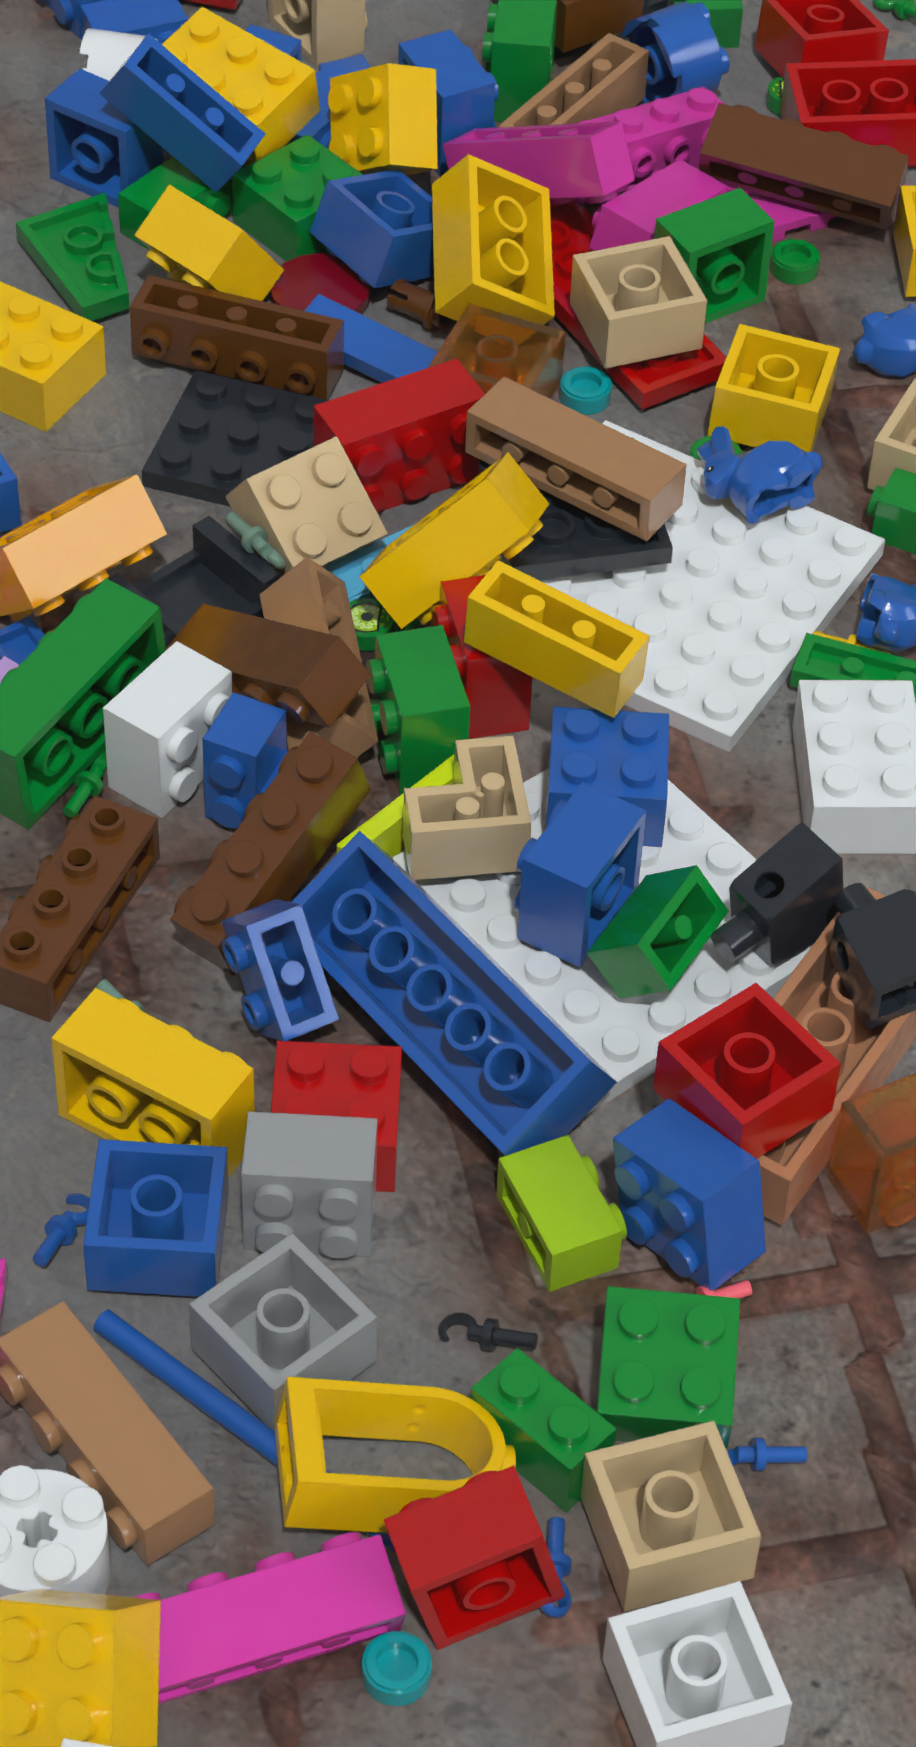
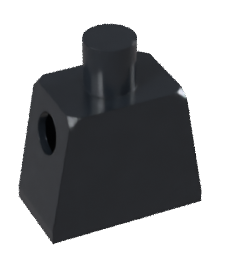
M803 822L798 824L733 880L729 887L731 919L718 927L711 935L715 948L729 962H734L751 949L767 965L777 966L815 943L838 912L834 906V901L837 895L844 889L843 858Z
M854 883L847 886L837 895L834 901V906L841 915L835 920L830 955L863 1024L869 1030L916 1010V893L912 890L903 889L876 900L863 883Z

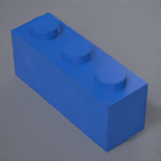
M149 33L99 93L216 193L242 167L265 136L261 129Z

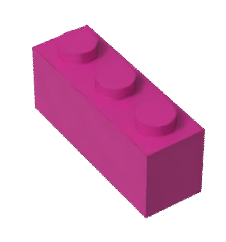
M679 159L662 170H656L649 178L637 185L629 186L625 192L614 199L603 202L596 210L592 219V226L595 230L589 248L597 251L654 239L657 218L727 192L728 186Z

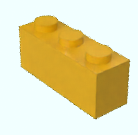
M499 560L468 596L464 643L612 718H615L643 681L649 635Z

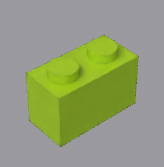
M569 1135L499 1158L496 1196L548 1292L619 1268L621 1243L627 1237L623 1215L615 1203L607 1204L599 1190V1178L592 1160L587 1155L580 1156Z

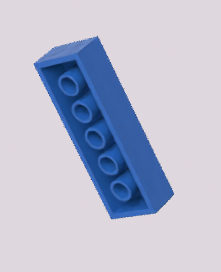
M360 830L292 901V903L301 904L320 963L324 969L399 1046H402V1050L504 1155H509L567 1135L617 1083L389 854Z

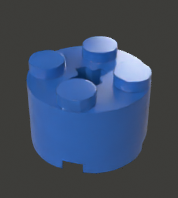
M680 2L633 19L625 25L622 39L629 38V42L649 50L643 104L688 92L694 88L704 87L715 92L720 84L721 75L728 73L730 68L729 57L724 48L718 45L710 25L709 11L703 3L690 4Z

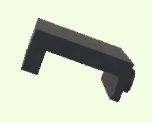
M210 516L192 525L193 550L134 585L119 573H115L107 578L160 607L166 648L202 604L264 618L259 594L281 578L279 571L256 553H248L241 546V541Z

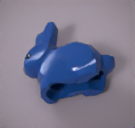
M908 304L907 308L888 315L884 312H872L863 317L861 323L864 334L854 346L853 357L855 360L865 364L870 370L883 377L901 378L915 372L916 304Z
M724 426L714 428L711 440L697 448L698 455L705 464L702 484L707 496L712 500L730 498L733 505L742 511L743 516L749 523H757L760 517L774 513L786 506L791 509L801 508L814 500L813 482L823 465L822 457L819 453L805 452L788 441H767L742 455L735 454L729 431Z
M871 573L859 607L863 614L857 627L856 638L868 646H876L885 651L897 653L915 647L916 584L908 585L894 578Z

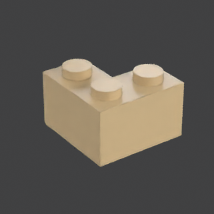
M514 735L455 740L453 785L404 788L403 840L409 875L414 880L517 871L519 855L531 837V818Z

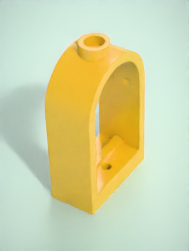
M300 1377L286 1378L274 1419L284 1527L388 1533L383 1519L399 1513L408 1503L420 1498H436L464 1486L470 1478L485 1471L499 1472L513 1465L516 1469L515 1449L513 1445L505 1444L504 1435L497 1421L476 1401L458 1392L429 1386ZM322 1435L416 1441L434 1444L445 1448L459 1457L468 1466L473 1476L460 1480H435L327 1473Z

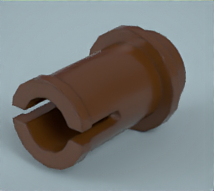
M398 279L392 285V290L408 296V299L403 300L388 294L387 306L390 310L398 311L422 321L424 327L428 330H435L436 328L445 329L450 324L451 318L435 312V293L410 284L404 279Z

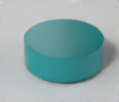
M593 367L573 368L561 377L559 400L562 405L583 415L599 413L610 404L611 380L607 374Z
M402 1631L387 1632L374 1638L365 1648L362 1656V1682L368 1694L376 1701L389 1706L408 1705L421 1698L430 1685L432 1658L428 1647L418 1637Z

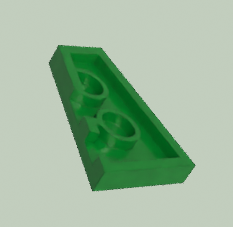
M106 193L16 222L17 239L77 315L94 321L130 308L129 291L120 253L117 251L113 223L110 221Z

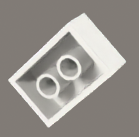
M799 680L792 730L803 823L837 854H916V702L913 682L906 680Z

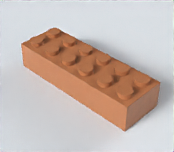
M866 886L876 900L885 897V895ZM837 912L773 997L782 1008L841 1063L833 1110L757 1158L760 1161L763 1216L781 1226L784 1225L916 1039V1010L869 1030L863 1024L831 960L830 948L835 920L841 915L839 912Z

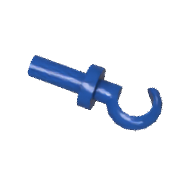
M71 1193L66 1197L67 1204L81 1205L86 1211L81 1213L65 1211L62 1215L50 1217L44 1227L47 1237L33 1255V1261L37 1265L46 1266L60 1245L65 1246L73 1242L77 1235L76 1226L85 1225L87 1222L90 1202L88 1196Z
M752 1438L750 1446H736L731 1450H727L733 1466L739 1463H750L752 1471H764L766 1463H806L807 1449L805 1446H766L764 1438Z
M560 1517L549 1519L547 1547L566 1597L558 1600V1607L552 1603L540 1607L545 1614L554 1618L564 1616L571 1606V1594L567 1585L562 1581V1577L568 1576L571 1573L572 1560L568 1555L564 1554L566 1521Z

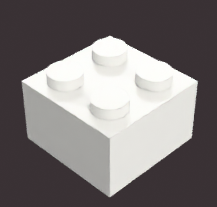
M176 641L103 707L108 787L161 818L179 802L188 800L196 790L197 785L204 779L202 738L232 695V672Z
M741 1581L607 1619L603 1662L636 1747H776L784 1744L792 1701Z

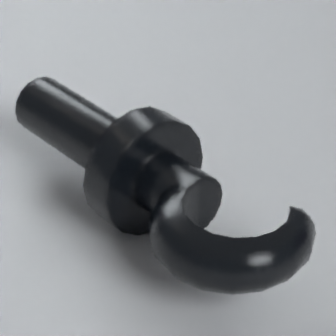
M462 1312L446 1316L442 1319L438 1328L441 1340L448 1342L449 1337L446 1332L450 1327L455 1325L466 1326L468 1328V1340L480 1341L482 1350L491 1352L496 1349L497 1344L535 1350L538 1342V1335L536 1333L500 1328L499 1321L492 1318H487L483 1325H478L471 1315Z

